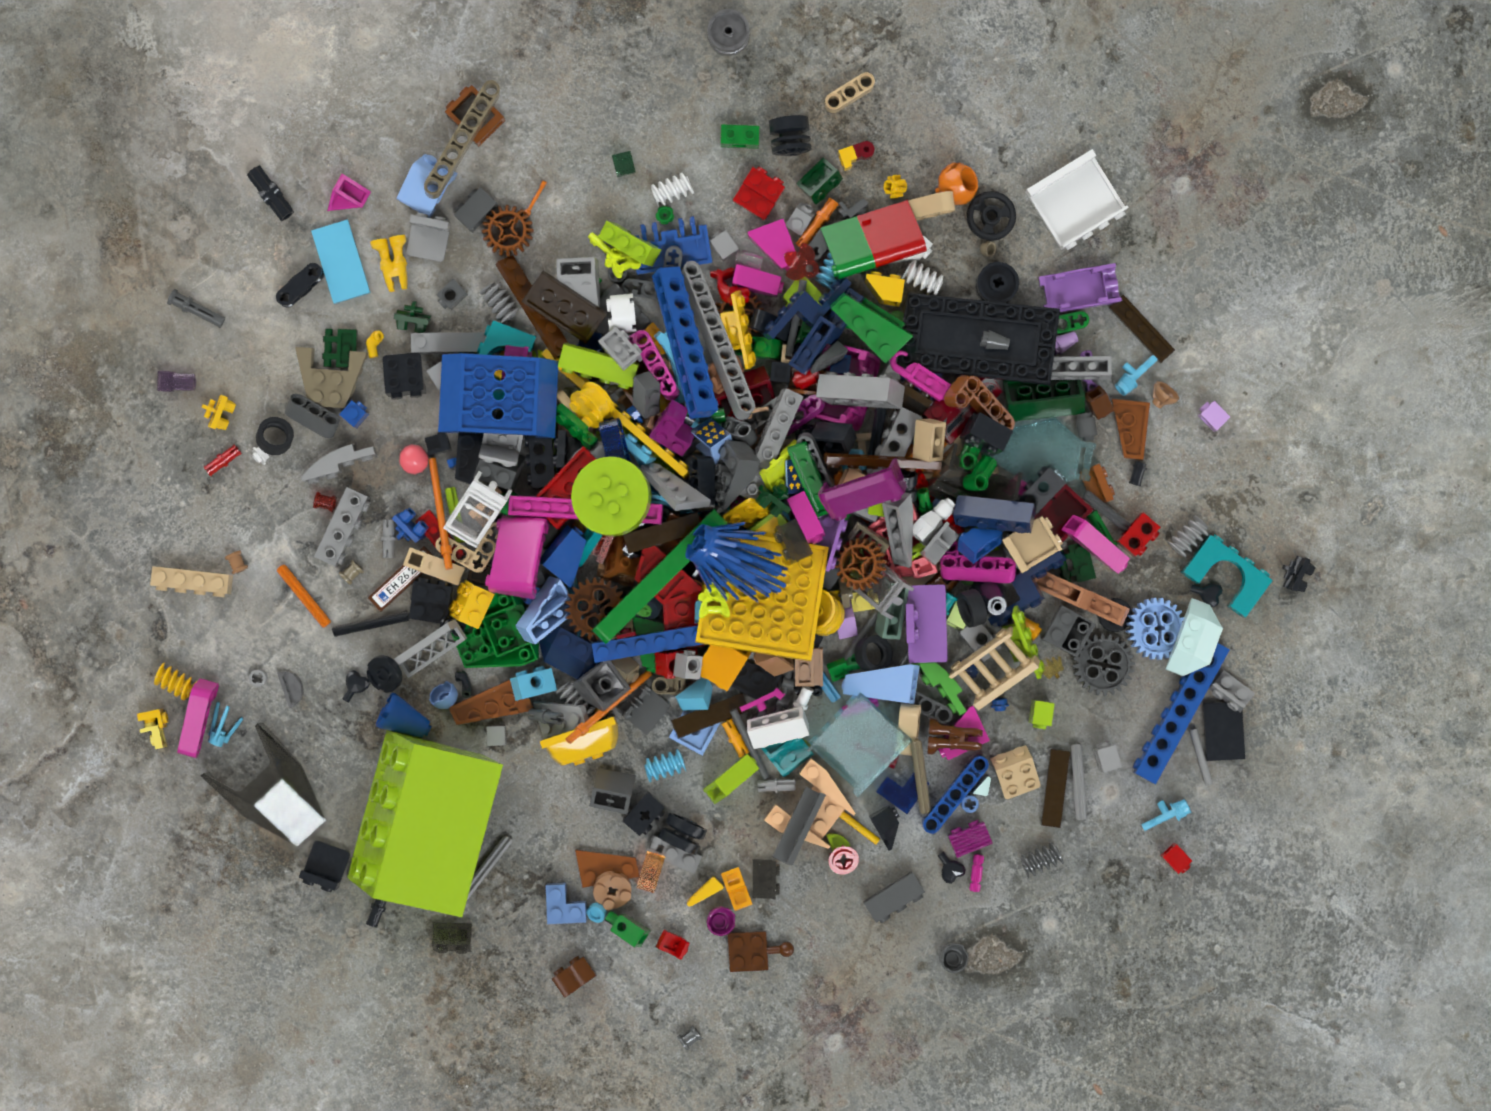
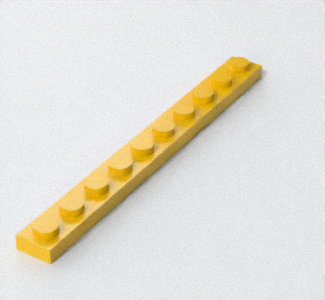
M545 349L541 354L545 359L560 360V358L554 359L548 349ZM558 367V370L581 390L586 382H590L587 378L576 375L574 371L573 374L563 372L562 368ZM613 402L615 412L612 417L686 480L689 477V467L681 460L677 462L673 458L675 455L668 448L663 450L659 446L660 443L645 434L646 430L639 423L634 425L630 421L632 418L625 411L620 413L616 409L618 405Z

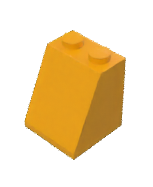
M710 645L702 659L701 677L713 682L718 688L728 691L752 652Z

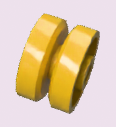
M822 590L816 634L828 636L835 633L841 627L844 621L845 610L838 598Z

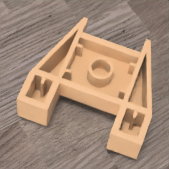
M810 758L799 774L813 784L812 790L818 793L821 792L826 796L804 841L829 849L830 845L823 840V837L845 809L853 816L856 813L826 769ZM775 804L764 818V821L777 831L783 833L792 814L790 815Z

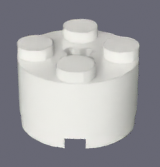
M633 293L610 295V299L606 300L607 312L612 314V318H608L609 331L617 327L620 331L624 330L626 333L637 332L636 327L632 328V325H636L634 301H630V298H633Z

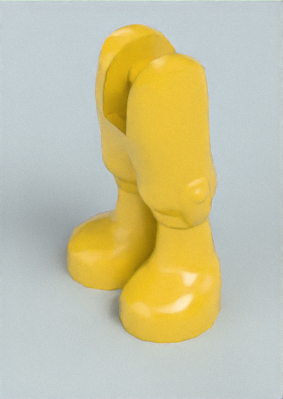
M397 235L389 238L394 255L393 261L389 254L388 239L370 241L372 249L379 252L381 258L380 269L383 272L389 292H395L393 281L395 276H399L401 288L406 290L408 288L407 262L403 256V245L406 243V235Z

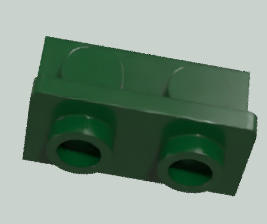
M823 157L796 185L817 205L825 199L833 188L840 184L843 178L839 171Z

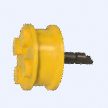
M586 382L582 386L581 391H575L571 394L569 406L588 428H598L602 425L604 419H609L614 415V405L609 396L620 387L614 384L604 390L594 382Z

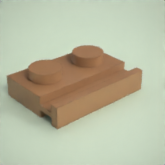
M813 647L811 662L795 659V686H823V647Z

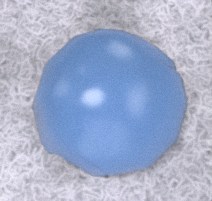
M445 681L444 684H439L433 688L429 701L438 709H448L457 701V689L453 683Z

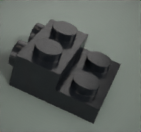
M419 578L418 581H414L408 619L440 624L443 617L449 616V606L453 587L449 586V582L438 581L437 584H432L430 579Z

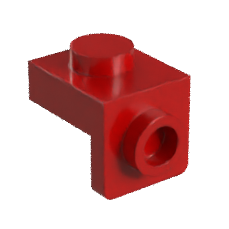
M663 930L655 947L682 960L683 956L688 952L690 943L681 936Z

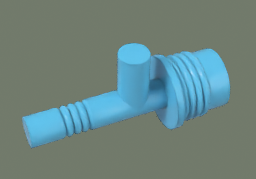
M1152 355L1137 370L1128 362L1125 363L1122 368L1127 373H1124L1115 384L1116 390L1125 396L1134 388L1136 389L1138 387L1136 380L1158 359Z
M1185 799L1173 804L1171 803L1172 810H1168L1163 800L1157 803L1162 814L1141 825L1144 831L1175 816L1180 821L1181 818L1192 812Z

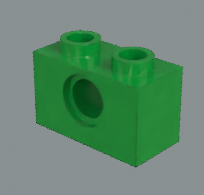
M721 124V148L759 149L760 126Z

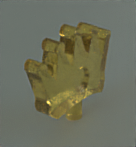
M1052 657L1053 664L1046 659L1048 667L1044 665L1045 671L1042 674L1047 679H1050L1053 675H1055L1056 679L1060 677L1057 672L1064 670L1061 657H1058V662Z

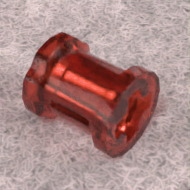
M316 492L313 508H323L333 512L337 497L335 495L332 497Z

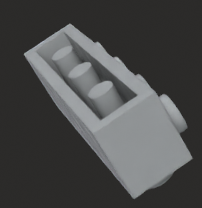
M346 487L316 551L315 558L335 567L343 564L346 558L345 550L347 546L351 547L355 538L352 535L355 529L358 530L363 520L360 518L363 512L366 513L371 504L369 502L370 497Z

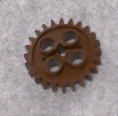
M594 577L592 583H590L588 579H585V585L578 582L579 589L572 587L574 594H567L571 600L565 601L569 608L564 609V611L569 612L570 615L566 616L565 619L572 620L569 626H576L574 629L575 633L581 630V637L587 633V639L590 640L592 635H594L595 640H598L599 637L592 631L593 628L588 625V619L593 616L597 619L598 624L605 617V608L608 606L614 608L622 600L619 596L623 592L616 593L618 586L615 585L611 588V581L604 584V578H601L599 583H597L596 577ZM596 590L603 592V598L600 601L594 599V592ZM610 599L609 603L598 609V614L592 612L584 619H581L583 614L593 609V604L600 605L605 600ZM581 600L587 603L585 611H580L577 607L578 602Z

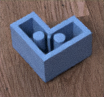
M566 883L546 884L547 924L587 922L586 901L567 902Z

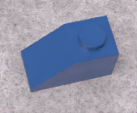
M972 528L967 533L964 532L960 535L957 550L974 564L1001 544L1003 532L993 529Z

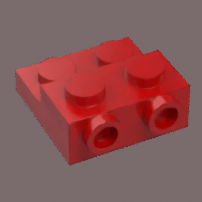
M758 166L757 169L752 167L732 201L765 221L784 192L785 186H783L784 182L775 176L773 179L766 175L768 172Z

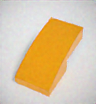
M739 867L721 873L734 911L753 905Z

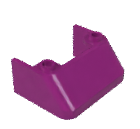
M897 458L892 460L889 468L833 487H829L828 482H825L819 490L818 496L830 518L839 521L845 519L847 514L888 500L895 502L902 499L901 495L905 493L907 485Z

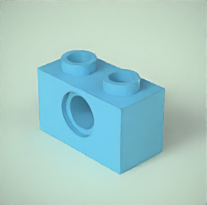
M544 666L533 668V673L527 674L526 670L515 673L516 677L510 678L515 701L557 690L552 668L545 669ZM531 678L535 680V687L531 685Z

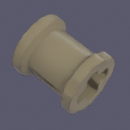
M354 560L350 561L351 564L345 570L339 572V575L349 585L352 584V580L360 573H364V570Z

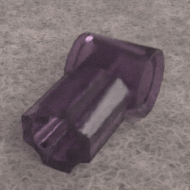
M171 371L157 372V391H195V374H181Z

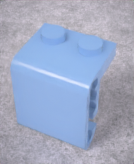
M424 154L411 166L396 199L418 213L428 215L427 218H431L436 211V204L441 201L447 186L455 180L458 173H453L438 198H428L424 191V183L437 163V159L432 155ZM441 168L438 170L437 173L441 176H444L448 173V171L444 168ZM433 184L428 187V190L435 192L438 190V187Z

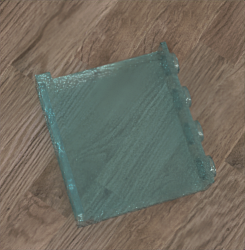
M861 692L857 697L851 696L846 702L848 706L844 710L840 708L833 716L835 720L832 723L828 721L821 728L823 732L819 736L817 734L813 736L808 742L811 745L807 749L808 752L813 749L854 787L853 793L857 797L895 760L912 740Z

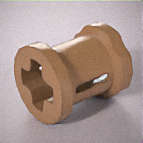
M241 550L225 557L230 563L233 575L249 568L248 565H245L240 555L242 553Z

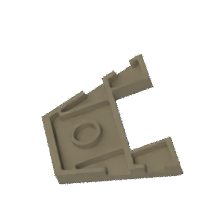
M296 347L306 397L322 407L345 408L351 401L356 388L355 384L363 371L362 367L369 353L350 351L348 371L313 368L315 348Z

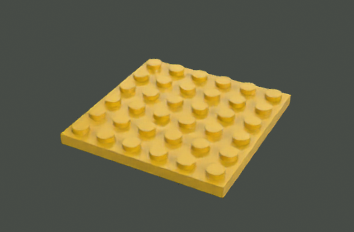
M753 535V537H758V540L737 539L740 542L782 554L780 557L773 555L774 559L760 555L757 556L788 568V570H782L781 572L787 576H772L784 582L786 587L783 588L775 585L781 589V592L776 594L771 591V593H768L769 597L747 585L757 593L753 595L758 599L759 603H757L727 581L726 584L736 593L739 600H736L725 587H722L729 594V599L726 603L730 610V617L726 618L721 613H715L699 618L695 642L811 662L829 547L760 535ZM712 601L707 603V606H721V604Z

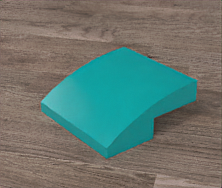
M802 738L761 748L783 777L814 755Z

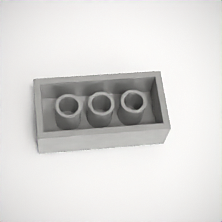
M827 372L826 375L819 374L816 397L831 405L902 409L905 386L898 383V380L891 379L889 375L873 377L871 374H862L861 377L853 373H844L843 376L835 372Z

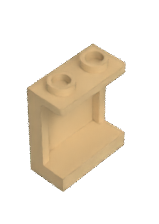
M1043 516L1035 519L1031 533L1021 534L1013 532L1002 539L1021 573L1062 550L1060 545L1063 542L1058 534L1053 535L1050 530L1053 526L1048 518L1044 519Z

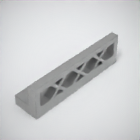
M454 619L394 660L401 666L407 677L410 678L465 641L467 637ZM453 629L460 638L457 641L449 640L450 631ZM437 640L444 642V649L442 651L435 649ZM422 650L430 652L429 660L421 659ZM406 661H416V666L413 671L409 669L408 665L406 664Z

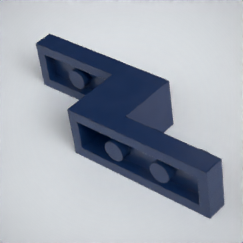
M847 278L835 280L830 286L832 289L829 293H825L819 298V304L806 291L795 292L789 300L791 302L787 307L783 306L777 313L778 317L774 321L771 320L765 326L766 331L762 335L768 340L774 339L795 314L809 327L814 326L819 317L827 313L831 308L830 305L852 283Z
M849 287L844 292L861 303L865 299ZM833 310L827 319L820 316L789 362V365L806 375L826 344L833 345L847 324Z
M1058 551L1032 566L1024 573L1015 576V580L1011 583L1021 600L1007 607L1002 614L993 615L988 618L990 624L999 628L1008 624V620L1013 618L1014 606L1018 605L1020 611H1023L1025 614L1026 609L1030 607L1035 608L1042 604L1041 601L1045 597L1035 578L1040 579L1047 575L1048 570L1052 568L1057 569L1064 565L1063 562L1067 560L1065 554L1062 551Z

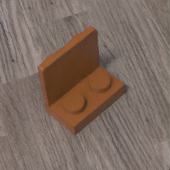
M622 535L616 536L608 542L604 577L611 579L619 573L634 578L636 576L640 557L630 559L623 554L622 546L625 541Z

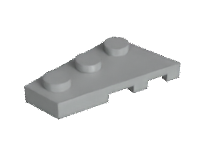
M542 701L532 702L535 709H550L552 712H561L564 717H558L564 719L561 725L553 723L542 724L538 721L543 738L574 730L581 722L584 723L589 719L584 705L556 704L555 702L546 703Z

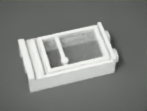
M480 471L476 474L443 527L450 534L457 536L477 548L512 492L509 489L505 496H502L495 491L497 487L495 481H491L488 486L479 482L478 480L482 474Z

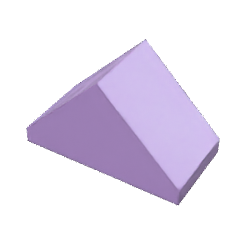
M851 600L850 607L844 608V621L837 630L839 639L858 635Z

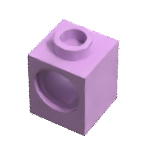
M1215 401L1210 404L1206 402L1199 409L1201 413L1198 417L1213 432L1217 431L1230 418Z

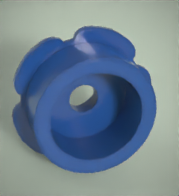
M995 698L992 701V705H990L995 711H1005L1006 707L1009 706L1007 698Z

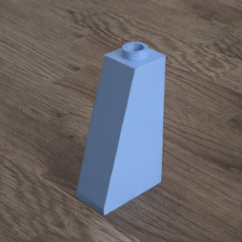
M909 664L845 675V679L842 681L843 694L914 704L920 666Z

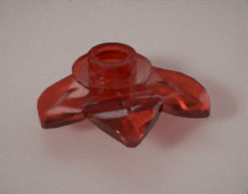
M802 243L799 252L790 251L784 253L785 262L790 267L786 272L788 278L800 280L803 277L813 278L818 274L819 265L814 260L815 252L808 244ZM807 265H812L813 270L811 272L806 271Z

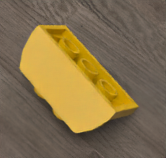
M616 716L598 721L589 728V732L584 736H580L571 744L566 741V737L574 732L575 729L541 740L540 744L542 749L545 748L550 757L559 765L563 766L574 763V766L585 763L586 758L592 757L594 760L603 757L604 752L616 747L619 736L618 722Z

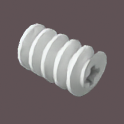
M681 172L679 174L680 179L674 175L672 177L673 182L667 178L665 179L666 185L661 181L658 182V188L654 184L651 185V190L658 207L659 202L665 206L666 199L673 203V196L680 200V193L687 197V190L694 194L688 176Z
M912 261L901 279L907 277L906 283L908 284L914 280L913 287L921 284L920 291L927 288L926 294L929 295L933 291L936 296L943 284V275L936 278V271L929 274V267L923 271L922 263L916 267L917 261Z

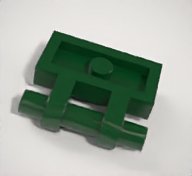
M325 329V336H323L324 353H322L323 367H331V360H336L337 368L349 367L350 351H357V329H338L337 336H333V329ZM332 343H337V354L332 353Z
M1078 543L1069 545V554H1065L1067 560L1071 559L1073 570H1068L1065 560L1063 562L1064 565L1060 567V578L1071 582L1070 577L1075 576L1077 583L1095 579L1096 574L1090 553Z

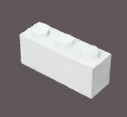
M803 706L748 719L747 733L754 749L764 748L769 745L809 736V723Z

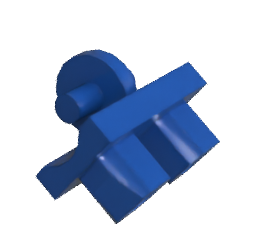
M411 508L396 514L392 519L398 525L395 528L399 532L396 537L398 540L405 538L409 542L412 539L417 543L426 537L425 533L429 526L422 520L415 525L411 520L416 516V513Z

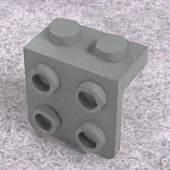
M423 213L411 215L409 222L412 226L406 251L407 255L438 262L444 261L451 228L450 223L446 222L447 219L435 216V219L427 218L428 215Z
M484 433L479 458L488 463L498 462L506 467L517 466L523 435Z

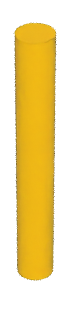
M845 811L839 816L875 845L879 842V837Z

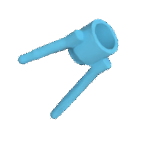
M217 702L211 729L208 733L210 736L208 742L222 747L223 743H228L232 734L243 721V718H239L228 734L225 735L226 731L222 730L230 707L226 706L218 728H215L220 702Z

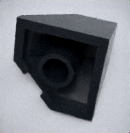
M889 805L869 816L888 851L893 848L899 826L897 818L900 817L895 807L891 808Z

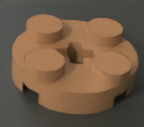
M614 871L604 872L595 880L593 887L594 898L606 910L622 907L631 899V882L622 873L618 874L614 873ZM609 887L617 888L616 892L609 893Z

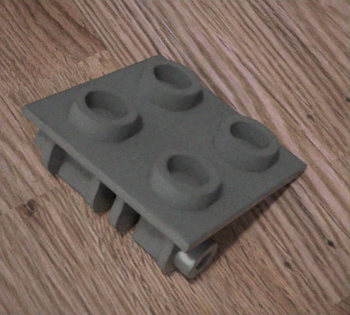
M643 683L633 691L619 708L618 712L644 734L648 735L671 705Z

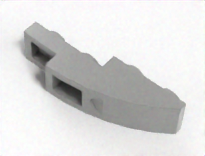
M353 444L341 447L314 463L301 479L303 482H308V484L320 482L319 478H336L338 473H342L340 465L343 464V467L354 465V461L362 460V462L373 460L372 456L377 455L375 447H369L356 451Z

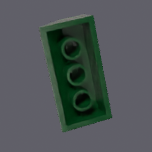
M1003 380L1005 407L1015 422L1085 413V394L1081 380H1051L1050 385Z

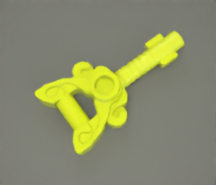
M593 232L589 234L590 243L598 246L606 254L604 265L608 268L611 267L612 272L617 278H622L623 271L629 268L637 270L641 267L642 263L617 248L611 249Z
M712 582V585L709 584L712 590L711 594L706 588L704 593L698 595V600L702 602L699 618L715 613H721L722 616L728 618L730 617L728 604ZM726 592V597H727V601H728V599H729V594ZM716 601L721 606H707V603Z

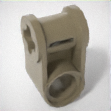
M656 677L652 681L651 686L657 694L678 695L686 689V679L679 677L673 679ZM663 680L666 687L663 691L655 689L656 681Z

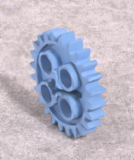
M1151 598L1150 601L1145 599L1144 604L1137 603L1139 609L1132 608L1134 615H1128L1132 621L1126 623V625L1130 626L1126 633H1131L1127 640L1134 641L1131 647H1138L1136 653L1143 652L1142 657L1149 655L1150 660L1155 659V657L1157 660H1162V657L1169 658V653L1171 654L1184 617L1180 618L1179 616L1182 610L1175 611L1176 604L1170 606V600L1164 602L1163 598H1158V600ZM1163 614L1167 616L1166 623L1162 621ZM1145 615L1149 618L1148 624L1144 622ZM1165 633L1169 636L1168 642L1164 640ZM1147 635L1151 637L1150 644L1146 642Z

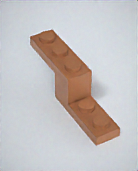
M1049 572L1040 579L1035 578L1040 590L1117 625L1123 626L1130 610L1121 604Z

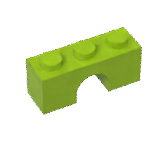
M611 221L605 222L598 236L601 240L644 265L653 267L661 252L660 248L632 235L631 231Z

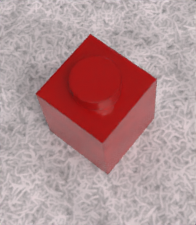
M1173 843L1160 855L1177 874L1180 872L1183 874L1191 867L1190 863L1192 860L1176 843Z

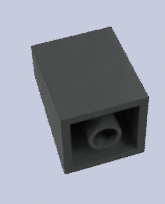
M519 454L517 466L512 467L503 466L498 462L488 463L480 459L473 478L480 471L482 474L479 481L487 484L495 481L498 488L507 491L510 489L514 492L526 457Z

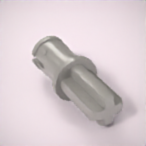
M775 778V780H758V792L775 791V793H778V791L796 790L795 779L777 780Z

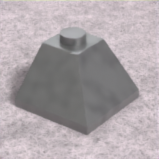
M610 660L599 663L572 684L583 700L601 711H605L631 689Z

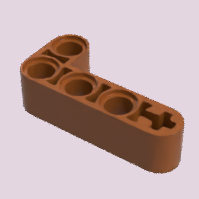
M959 376L944 396V401L949 407L963 408L970 404L977 413H982L1011 430L1015 426L1014 418L976 376Z

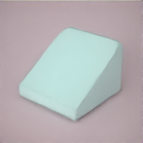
M985 776L971 793L987 796L991 778Z

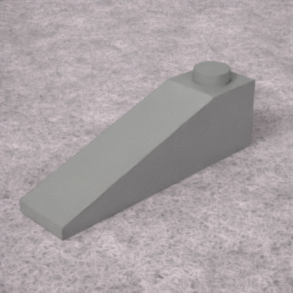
M485 332L411 333V353H420V355L475 353L480 342L484 343L486 336H484Z
M905 492L901 495L902 499L895 502L885 501L882 503L893 564L910 568L912 566L913 504L911 494Z

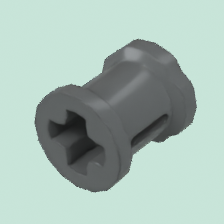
M694 1025L682 1036H677L686 1050H689V1046L697 1040L703 1039Z

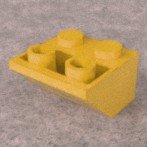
M874 271L866 274L864 283L880 304L900 306L905 282L904 279H901V276L890 274L889 277L882 276V273Z

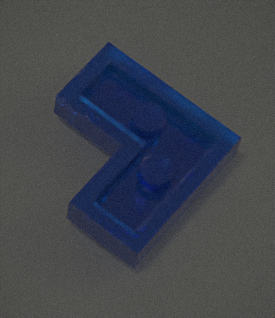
M915 773L911 774L903 787L886 776L876 792L908 814L918 800Z

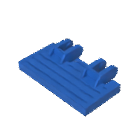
M692 216L689 219L692 234L685 235L684 221L682 218H679L681 237H678L677 229L661 231L662 240H659L656 222L652 223V232L654 233L655 240L648 242L660 248L661 252L653 267L641 264V267L636 270L637 275L656 272L659 268H663L666 250L674 245L680 247L683 252L681 268L688 261H694L699 265L713 263L707 225H698L700 234H697L695 219ZM641 224L642 240L647 241L646 226ZM673 249L671 253L669 252V255L672 256L671 263L667 261V265L673 264L678 266L679 263H675V258L679 257V254Z

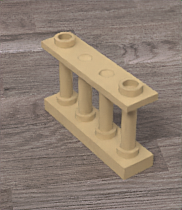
M1011 626L1007 629H1001L991 641L963 661H957L951 666L949 677L953 679L959 675L975 693L973 705L977 710L986 706L1039 668L1040 660L1037 656L1026 657L1011 640L1010 637L1013 633ZM1003 642L1021 662L1020 666L1016 669L1011 668L995 649ZM988 653L1005 672V676L1000 680L996 679L980 660ZM974 664L988 680L990 687L986 690H981L965 669Z

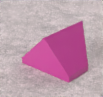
M341 174L332 190L327 211L362 208L371 191L346 175Z

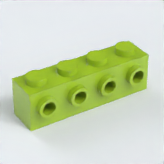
M569 343L563 344L558 367L562 368L563 372L573 374V371L581 373V377L591 379L593 376L606 384L615 382L618 383V387L624 389L634 386L633 378L637 376L640 363L634 362L623 371L609 354Z

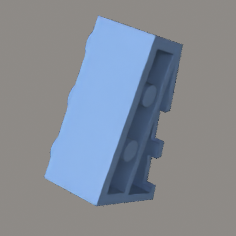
M548 577L537 593L536 598L533 599L515 625L524 641L532 644L538 643L567 620L565 619L566 616L570 615L564 609L569 608L565 601H570L571 598L567 596L569 593L560 579Z

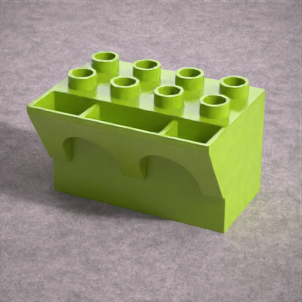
M386 730L347 878L374 899L463 917L503 764L483 754Z

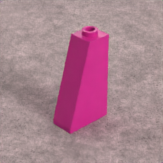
M1072 515L1061 529L1113 572L1119 574L1127 567V562L1130 558L1086 520Z

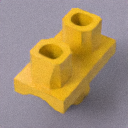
M220 395L215 409L213 407L216 401L210 399L208 406L202 404L201 408L206 409L204 417L208 419L211 412H213L207 427L226 430L229 420L221 418L223 410L233 413L236 404L228 400V397Z

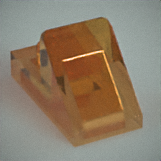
M649 851L646 852L636 888L655 893L665 856Z

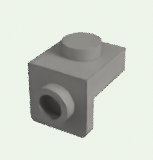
M801 202L789 218L786 227L802 236L816 215V211L809 204Z

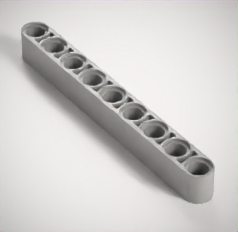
M688 261L681 273L684 275L685 288L689 293V303L732 411L737 419L747 420L755 409L754 400L698 263Z

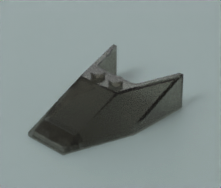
M263 722L257 723L255 728L270 761L266 769L241 791H236L219 782L210 772L203 773L200 776L245 818L293 845L299 846L326 819L300 762Z

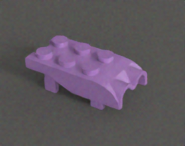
M1116 263L1039 276V286L1044 288L1046 305H1043V307L1058 308L1060 312H1067L1121 302L1122 299L1119 297L1118 281L1115 274Z

